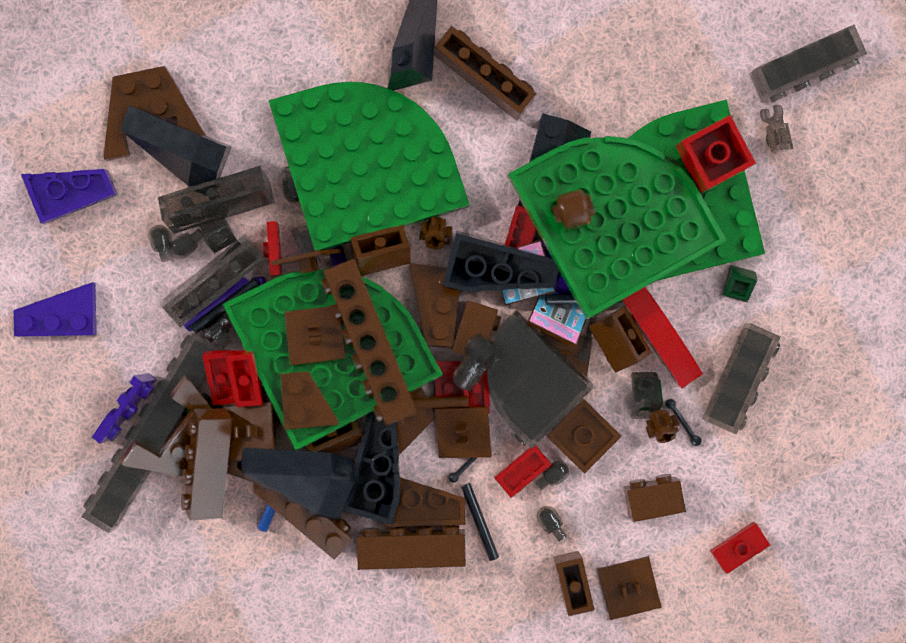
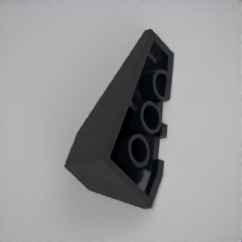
M409 0L391 53L387 89L394 91L432 81L438 0Z
M129 105L120 131L187 186L213 196L232 146Z
M542 113L529 162L568 142L590 138L591 131L570 120ZM519 198L518 205L523 206V204H522V202H521V200H520V198Z
M456 231L443 286L465 292L552 288L555 286L559 269L553 258Z
M374 411L368 414L353 467L354 484L343 511L389 525H393L401 499L398 422L386 426L384 421L378 422Z
M249 447L242 449V476L269 491L272 489L286 496L285 500L292 504L297 502L307 508V512L314 516L334 520L340 518L354 484L352 458L326 452Z

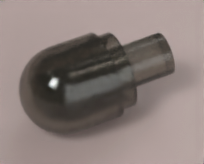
M289 166L284 167L286 177L282 180L284 197L290 203H299Z
M163 225L153 226L148 233L151 248L154 252L159 253L161 262L169 261L172 259L169 249L172 248L173 243L170 232Z
M197 229L192 234L188 232L182 233L171 242V254L178 259L188 257L198 248L197 243L205 238L204 233L200 229Z
M554 461L549 468L542 472L543 476L534 482L540 491L548 485L551 487L557 486L567 479L569 467L565 462Z
M551 506L540 508L537 512V521L543 530L548 534L553 533L558 542L563 540L567 535L561 528L563 522L557 511Z

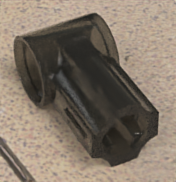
M477 334L469 340L464 350L466 355L452 376L453 382L458 387L467 391H472L484 372L491 368L501 355V351L482 334Z

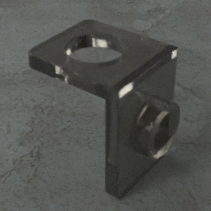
M219 213L200 224L204 234L203 240L214 254L238 241L223 213Z
M632 372L631 384L634 401L631 418L649 419V416L659 410L661 405L658 374L656 372ZM643 407L652 408V410L649 412L638 411L640 408Z

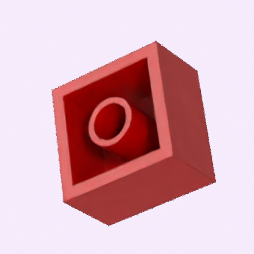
M731 115L682 140L675 146L700 193L756 164Z

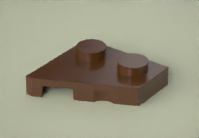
M308 371L281 374L285 430L339 425L337 417Z

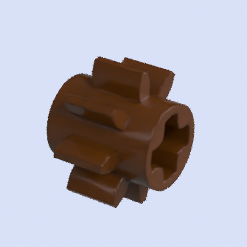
M432 217L428 222L422 221L419 240H425L427 248L440 250L444 245H450L453 227L447 226L446 219Z
M657 410L649 416V420L646 421L647 427L645 428L649 438L656 437L659 443H667L676 438L680 424L676 414L670 416L666 410Z

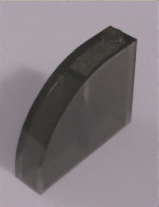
M515 310L502 325L492 343L487 364V378L490 395L498 413L504 422L515 432V438L522 445L525 446L527 444L532 449L592 390L593 383L536 328L528 325V320Z

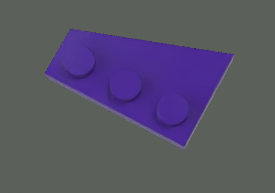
M106 169L21 174L41 224H47L118 195L111 176Z
M91 282L13 310L14 337L97 335L96 282Z
M150 373L134 375L129 382L133 387L121 393L117 399L120 406L118 409L113 408L106 415L92 438L99 444L109 440L112 442L122 431L120 426L125 419L129 421L137 413L139 408L136 405L142 398L146 400L155 390L153 384L157 379Z

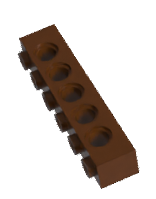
M355 259L324 270L326 279L321 280L326 294H332L336 304L331 305L337 321L343 319L346 329L342 330L347 346L351 344L354 346L356 355H353L352 358L357 370H363L367 380L362 381L366 393L368 397L374 395L377 406H374L373 410L378 422L384 421L385 425L388 426L417 414ZM345 287H350L355 291L354 296L349 300L342 299L339 296L340 291ZM355 312H360L365 316V321L360 325H354L350 322V316ZM365 337H371L376 342L375 347L370 351H365L360 347V342ZM376 362L383 363L386 367V372L382 376H374L370 372L372 364ZM390 387L396 391L397 396L394 401L385 402L381 399L380 393L384 388Z

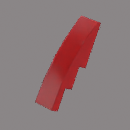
M646 287L621 300L643 337L650 343L660 361L666 366L681 389L703 374L688 348Z

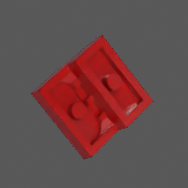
M242 350L204 352L202 357L213 405L234 403L236 407L263 405L264 402L253 352Z
M436 361L443 375L434 380V397L468 396L469 407H488V414H490L489 361Z

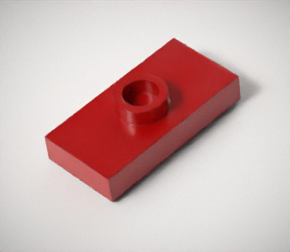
M516 205L505 241L506 245L513 247L534 242L537 229L525 207Z
M276 221L267 222L268 242H263L264 258H269L270 276L276 277L282 275V264L271 265L270 261L281 259L280 227Z
M534 443L496 474L494 478L512 498L552 464Z
M752 522L711 549L710 552L727 575L771 545L758 525Z

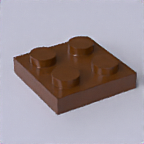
M584 398L546 435L584 474L622 437Z

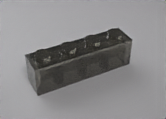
M851 25L761 65L750 72L749 75L761 102L770 99L771 103L787 97L786 92L791 89L799 92L810 87V81L819 78L821 82L836 75L834 71L843 67L844 71L859 65V59L865 56L867 52L855 25Z
M261 166L158 197L162 221L174 234L275 203L270 180Z
M245 233L162 300V308L181 328L265 260L262 252Z
M744 323L702 416V420L736 435L739 430L741 431L747 422V416L745 415L749 406H753L758 398L757 388L760 382H763L768 376L769 368L767 366L771 357L774 358L780 349V343L778 342L781 336L752 323Z

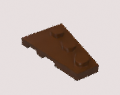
M410 263L424 339L428 346L452 349L460 290L443 286L447 268Z
M400 477L401 499L393 525L385 523V526L465 525L464 497Z

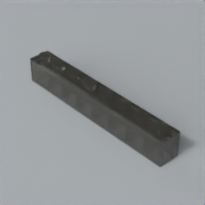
M199 332L192 333V335L188 334L180 345V348L183 350L178 358L174 357L168 364L166 371L169 373L164 381L160 380L153 389L152 393L155 396L150 404L146 403L138 415L141 419L137 426L133 425L125 436L127 442L123 449L119 448L113 455L111 462L114 464L109 472L105 471L97 482V485L100 486L97 492L91 494L84 503L83 507L86 510L82 518L107 533H111L118 528L152 472L123 466L119 459L134 440L157 453L161 450L181 424L188 409L173 400L170 393L184 375L191 380L200 392L207 381L202 355L205 351L225 350L224 347Z

